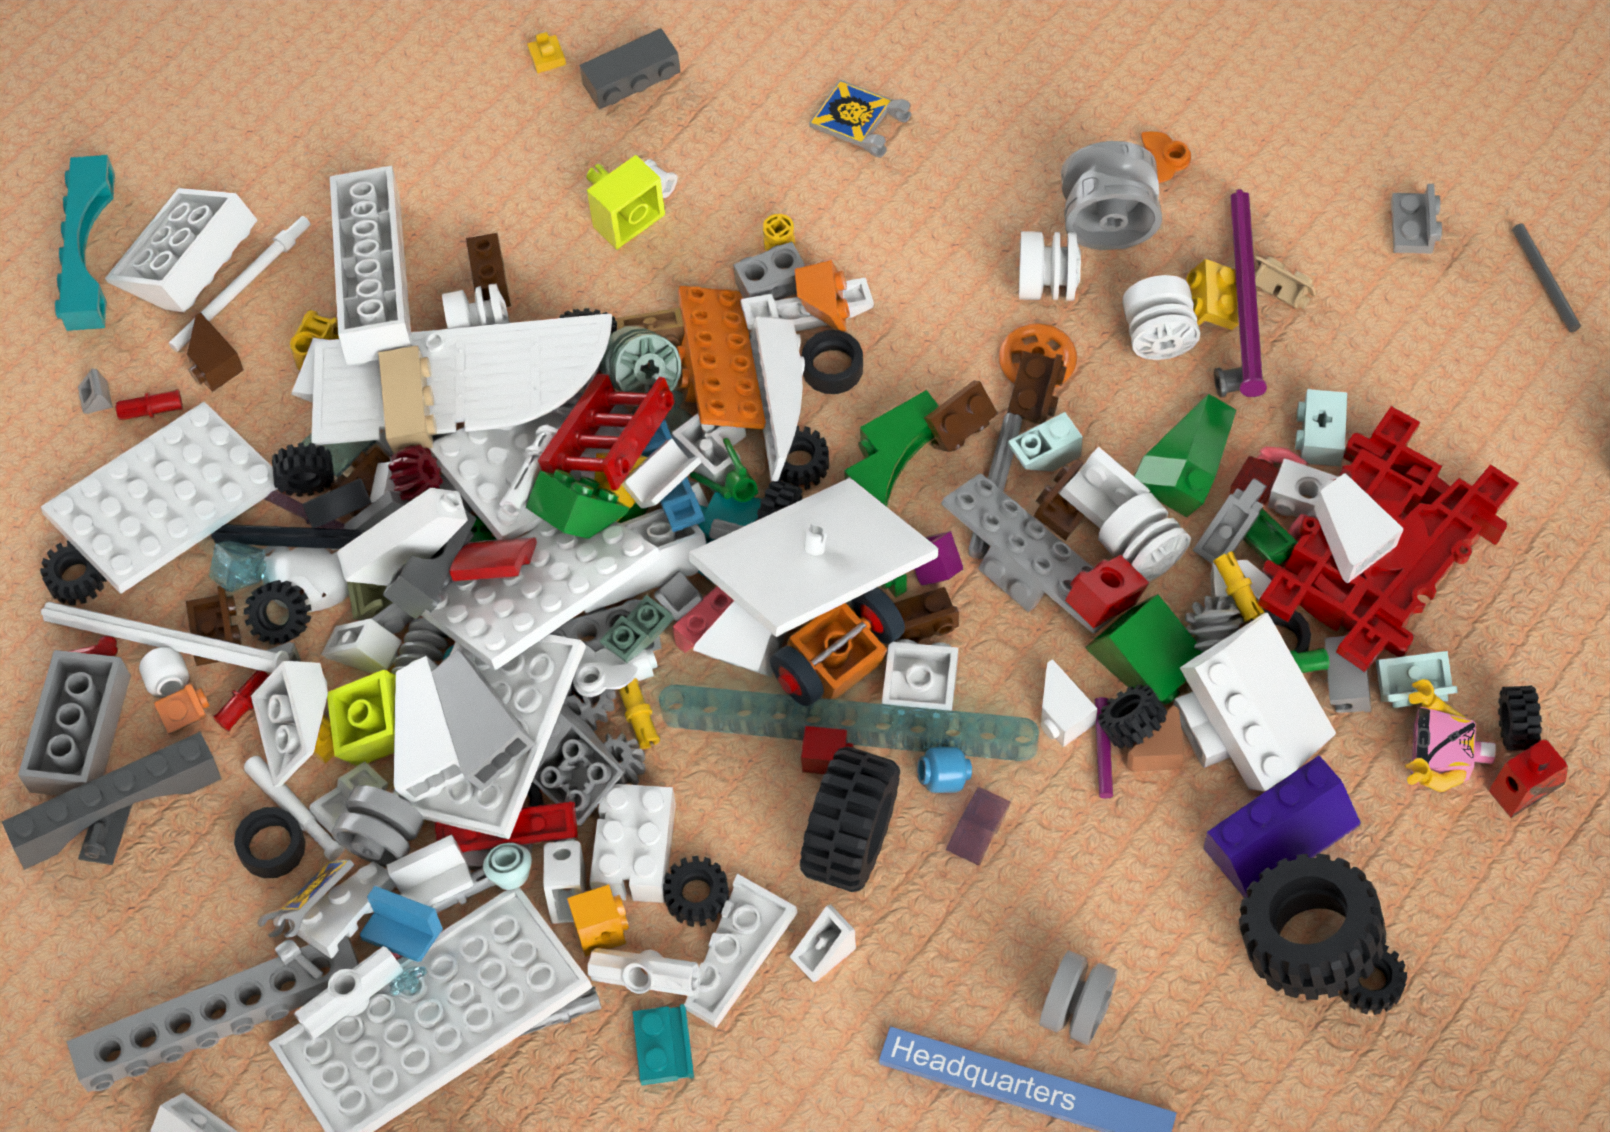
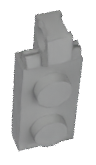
M1253 478L1245 492L1237 488L1233 495L1230 494L1193 551L1212 564L1213 560L1219 556L1227 555L1230 551L1234 553L1260 515L1259 512L1264 505L1259 503L1258 499L1267 486Z

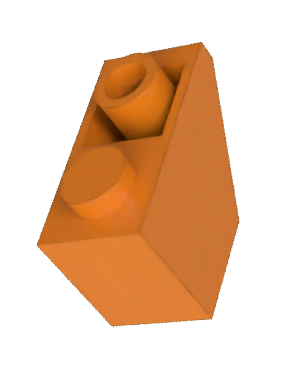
M832 260L796 268L797 297L805 310L834 329L843 332L847 331L846 318L850 317L847 300L843 299V290L847 289L843 271H838Z

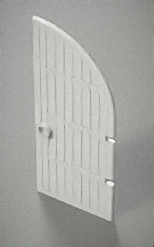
M612 314L411 332L412 346L418 345L423 358L428 357L430 361L432 376L427 377V386L431 385L434 405L429 406L430 415L434 414L436 420L437 434L456 433V423L465 422V432L516 426L542 417L563 405L588 382L598 368L609 343ZM340 339L315 341L311 442L315 443L316 446L380 440V431L385 430L379 359L367 363L347 365Z

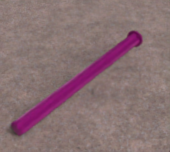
M1238 189L1236 193L1231 194L1230 199L1243 382L1240 384V392L1246 397H1258L1266 392L1267 384L1263 380L1250 196L1248 192Z

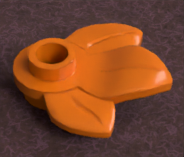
M1147 131L1141 133L1145 149L1156 160L1158 183L1172 179L1176 171H1181L1189 166L1191 152L1186 144L1181 141H1172L1169 135L1162 132Z

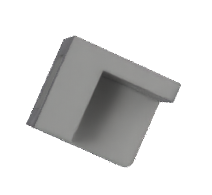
M681 571L677 572L654 593L655 598L667 611L672 613L677 622L703 600L701 593Z

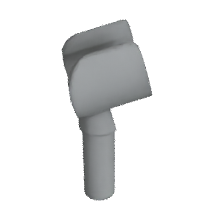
M286 940L275 947L277 955L285 966L296 959L298 964L317 980L323 975L321 970L306 959L293 940Z

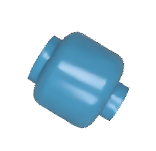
M931 747L918 760V779L920 784L925 785L929 792L957 793L963 789L966 780L971 779L972 764L970 759H965L964 753L960 748Z

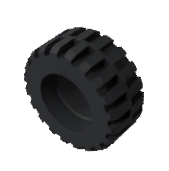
M849 746L836 751L822 778L804 834L800 870L806 878L849 892L860 891L864 888L880 854L898 793L900 767L893 760Z
M1308 854L1296 855L1297 859L1287 861V858L1276 862V868L1270 870L1268 867L1259 874L1260 881L1258 883L1253 881L1246 890L1248 898L1242 899L1239 909L1241 913L1239 927L1249 960L1252 962L1258 976L1266 979L1268 986L1276 991H1280L1283 987L1287 996L1298 998L1299 994H1305L1306 1000H1318V995L1328 994V998L1339 996V990L1347 988L1350 991L1359 986L1358 979L1360 977L1367 979L1374 971L1373 963H1379L1384 953L1382 946L1386 943L1385 921L1376 889L1372 882L1366 879L1364 872L1358 867L1351 869L1350 863L1344 859L1336 858L1335 861H1332L1330 856L1326 854H1317L1316 858H1309ZM1328 909L1346 918L1341 928L1333 936L1318 943L1298 944L1280 936L1285 924L1292 917L1306 910Z

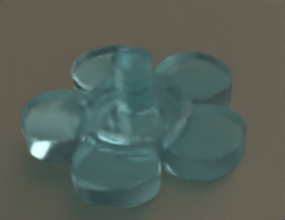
M414 966L397 976L390 983L391 988L389 992L391 995H398L404 989L410 990L411 993L416 992V985L419 983L418 979L427 974L426 968L424 966L418 968Z

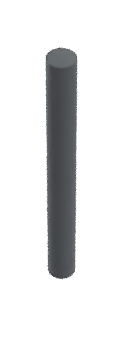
M1522 223L1514 226L1512 231L1567 329L1569 332L1577 331L1581 324L1526 227Z

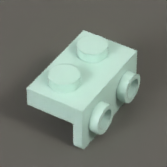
M1448 651L1376 660L1381 702H1392L1393 708L1413 706L1414 704L1410 703L1408 697L1409 694L1417 692V689L1412 687V683L1422 679L1431 682L1434 694L1443 701H1449L1448 694L1458 693L1457 686H1452Z

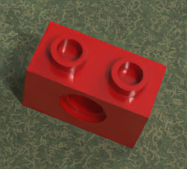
M1119 555L1110 561L1102 560L1088 573L1082 571L1077 574L1070 583L1072 589L1065 601L1094 629L1135 606L1149 582L1122 555Z

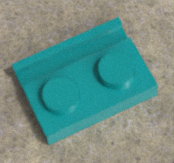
M680 1004V1007L673 1008L666 1006L633 1011L641 1086L678 1081L680 1078L687 1077L693 1079L694 1070L685 1005Z

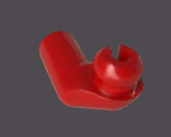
M102 636L98 640L97 645L67 652L115 657L118 652L116 647L117 640L112 636Z

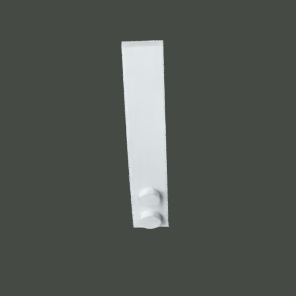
M755 317L749 338L766 420L763 433L771 481H778L798 424L805 360L799 353L801 338L800 334H796L794 320Z

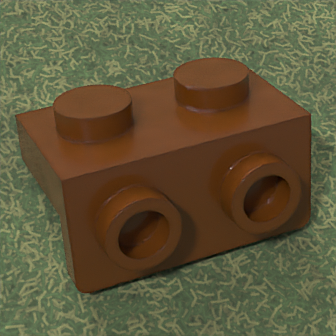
M973 380L924 417L935 437L931 442L933 448L952 452L962 447L965 443L964 440L971 434L987 428L990 424L989 421L998 415V412L982 383Z
M1079 459L1071 467H1068L1066 464L1062 467L1053 480L1057 483L1053 488L1049 485L1045 487L1036 499L1040 506L1033 516L1065 541L1086 517L1059 494L1081 468L1083 462Z
M224 585L217 586L218 595L186 601L191 634L242 645L239 626L232 625L231 616L237 615L234 596H227ZM194 655L196 666L221 662Z

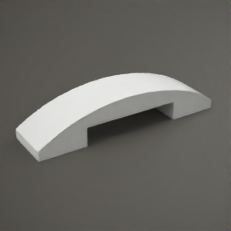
M866 278L846 281L847 289L843 290V299L847 300L849 306V318L873 308L874 302ZM768 294L740 300L747 328L752 330L755 317L794 320L795 331L828 325L808 313L798 297L774 301L773 295Z

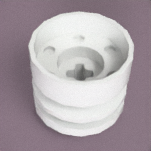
M1021 231L1019 300H1040L1043 287L1047 285L1051 288L1053 300H1058L1059 286H1066V301H1074L1075 292L1080 283L1081 250L1078 246L1076 232H1068L1067 247H1060V232H1055L1052 246L1049 247L1044 244L1042 232Z
M1170 275L1153 276L1138 281L1129 287L1123 295L1124 313L1129 324L1132 349L1136 355L1151 360L1170 359L1186 353L1199 341L1200 329L1197 324V316L1193 311L1194 303L1190 287L1186 280Z
M497 283L488 285L490 300H484L481 286L476 287L474 303L468 302L463 290L443 293L442 300L447 328L510 323L506 303L498 290Z
M1152 493L1140 494L1122 504L1103 524L1098 540L1114 558L1122 555L1148 582L1169 570L1185 553L1191 539L1187 532L1180 528L1179 523L1174 518H1168V511Z

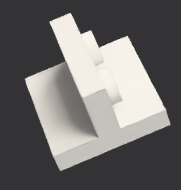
M1098 447L1059 494L1101 529L1111 514L1122 504L1135 496L1149 493L1150 490Z

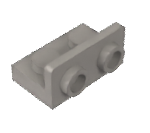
M1427 184L1425 194H1392L1393 253L1432 254L1435 242L1441 240L1442 222H1436V215H1439L1440 195H1435L1434 184Z

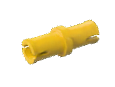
M1233 551L1213 560L1227 586L1225 592L1228 596L1233 597L1244 618V622H1249L1251 618L1255 619L1264 614V610L1258 605V600L1250 587L1253 583L1249 577L1246 578Z
M634 678L632 682L618 689L626 708L624 714L626 721L632 724L639 748L648 749L652 747L650 741L657 745L661 740L651 719L653 713L651 706L645 703L638 679Z

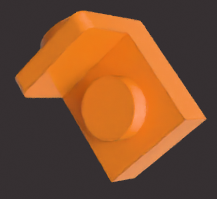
M191 683L186 685L184 689L153 702L169 735L206 718L207 715L204 709L210 707L202 688L194 690Z

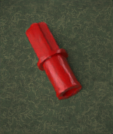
M176 389L175 391L150 395L147 392L144 397L118 401L115 410L119 420L148 415L150 418H154V414L183 410V403L180 391Z
M257 670L238 691H232L233 696L212 718L229 732L248 710L252 711L254 709L251 695L263 684L269 675L265 671Z

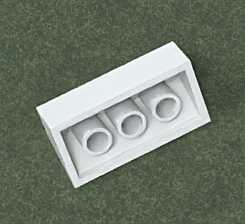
M663 508L620 523L656 546L661 558L589 606L584 612L587 614L624 599H631L637 594L653 588L662 587L679 571L685 576H692L698 573V569L689 562V552L706 544L705 535L696 524L673 532Z

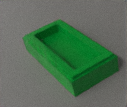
M1262 508L1259 512L1260 515L1243 540L1265 562L1268 559L1279 565L1290 558L1298 542Z

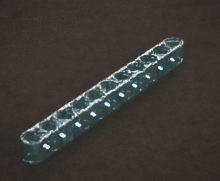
M687 685L667 686L661 691L659 696L662 719L668 726L674 728L803 740L805 726L847 730L848 743H854V745L921 752H926L931 747H957L962 750L964 756L1014 761H1028L1037 754L1039 744V728L1037 724L1031 719L1023 717L820 698L812 705L806 707L796 702L790 695ZM674 703L683 704L679 709L668 708ZM710 706L718 708L711 713L703 711L706 707ZM741 710L752 711V713L747 716H740L737 714ZM776 713H783L787 715L783 719L772 718V716ZM811 716H817L821 718V720L816 723L806 721V719ZM849 719L856 722L852 726L841 724L842 721ZM879 723H887L891 725L887 729H878L877 727H875ZM915 726H921L926 730L916 733L910 729ZM954 729L958 730L960 734L949 736L945 732ZM992 733L996 737L987 740L983 739L980 735ZM1025 736L1031 739V741L1021 743L1015 740V738Z

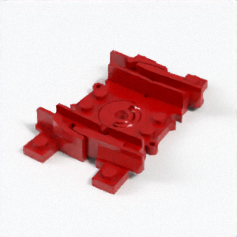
M1393 406L1384 415L1370 439L1360 433H1354L1350 437L1343 458L1352 464L1342 466L1340 476L1346 473L1403 528L1397 546L1349 583H1346L1342 579L1318 518L1305 517L1299 529L1302 537L1294 547L1285 569L1268 559L1265 562L1262 572L1272 581L1258 602L1259 606L1287 622L1300 605L1314 618L1334 631H1338L1342 625L1350 632L1338 645L1336 653L1363 672L1370 667L1384 649L1396 657L1406 656L1414 639V635L1405 629L1413 614L1422 613L1426 606L1417 596L1425 595L1430 600H1433L1437 592L1436 586L1451 569L1454 561L1458 564L1467 563L1472 554L1471 547L1480 536L1494 545L1499 543L1507 528V523L1495 514L1515 492L1519 484L1490 464L1473 486L1461 478H1458L1449 486L1438 477L1442 465L1407 447L1421 422Z

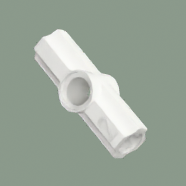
M383 946L355 968L341 969L335 972L329 979L328 988L297 1010L294 1015L310 1037L315 1039L344 1016H354L362 1013L368 1007L370 997L404 971L387 947Z
M596 947L591 952L588 962V976L591 977L592 981L626 986L627 989L636 994L655 990L694 996L698 992V986L701 981V968H699L697 962L664 958L654 950H645L637 954ZM641 968H643L648 975L644 974Z

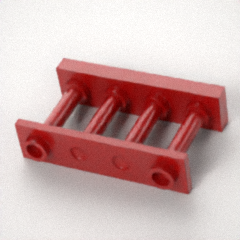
M596 374L539 457L538 463L542 471L553 474L556 469L570 473L571 470L604 472L611 489L618 490L675 403L665 377H658L648 393L616 392L608 374ZM615 405L639 406L634 415L610 413ZM601 426L624 428L620 436L595 435ZM586 448L610 449L605 459L580 457Z

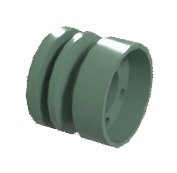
M625 326L611 334L606 352L600 362V369L603 374H608L613 388L619 392L648 393L658 377H665L668 387L672 391L677 386L681 375V358L676 347L661 335L641 326ZM649 362V363H650L649 368H644V369L641 371V366H642V365H647V363Z

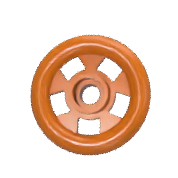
M1027 324L1015 329L1004 339L999 351L1000 367L1007 379L1015 384L1020 363L1012 362L1013 353L1023 354V351L1041 353L1043 356L1053 359L1056 358V354L1063 355L1061 363H1063L1062 366L1067 367L1063 383L1071 377L1077 364L1076 348L1070 337L1062 330L1048 324ZM1035 336L1037 342H1032L1027 346L1024 344V339ZM1053 340L1060 348L1053 351L1046 343Z

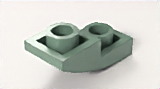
M646 595L626 618L621 616L600 640V644L628 663L647 648L669 626L674 617L672 613Z

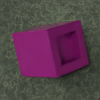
M951 531L925 537L938 548V557L915 568L921 585L949 580L963 570V564Z

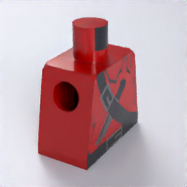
M1543 739L1505 763L1491 785L1489 792L1512 818L1565 785L1568 765L1549 741ZM1518 785V791L1514 790L1511 786L1517 787Z

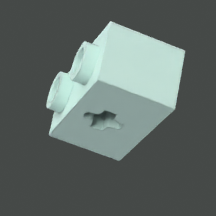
M1307 389L1305 402H1298L1297 421L1303 423L1302 430H1297L1295 450H1301V458L1307 461L1308 464L1341 467L1345 451L1346 392Z

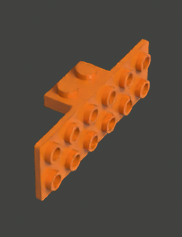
M679 286L677 293L684 327V337L681 346H677L676 349L681 358V375L678 380V387L683 388L685 402L697 403L701 424L764 429L766 420L749 332L740 304L742 299L741 293L728 289Z

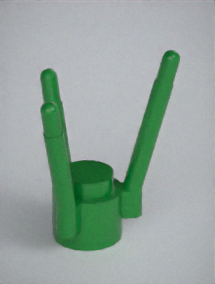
M724 438L723 443L735 466V469L727 474L725 486L723 487L696 472H691L690 477L719 492L725 499L733 496L736 501L747 502L759 493L757 484L742 465L730 440Z

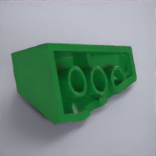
M1210 394L1206 395L1142 457L1134 477L1150 490L1149 493H1152L1159 502L1185 517L1190 516L1204 504L1214 482L1237 410Z

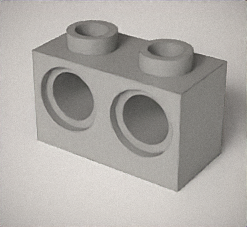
M793 242L777 245L769 251L754 257H746L740 262L733 264L735 283L743 298L772 294L774 301L781 300L797 293L795 269L804 267L805 264Z

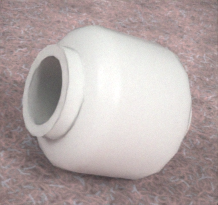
M159 647L153 649L140 662L139 670L147 691L153 696L167 697L184 689L188 684L189 673L183 657L173 648Z

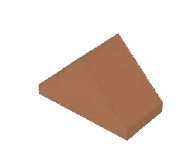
M1175 705L1167 711V715H1165L1166 721L1160 723L1162 726L1160 730H1153L1151 738L1146 736L1143 738V743L1136 744L1128 752L1126 768L1131 772L1182 769L1184 748L1180 712Z

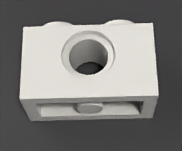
M1284 458L1271 490L1268 507L1283 516L1292 515L1298 517L1300 514H1305L1316 519L1317 515L1314 507L1319 496L1317 494L1318 489L1328 479L1334 480L1338 476ZM1301 495H1309L1312 498L1307 499L1302 497Z

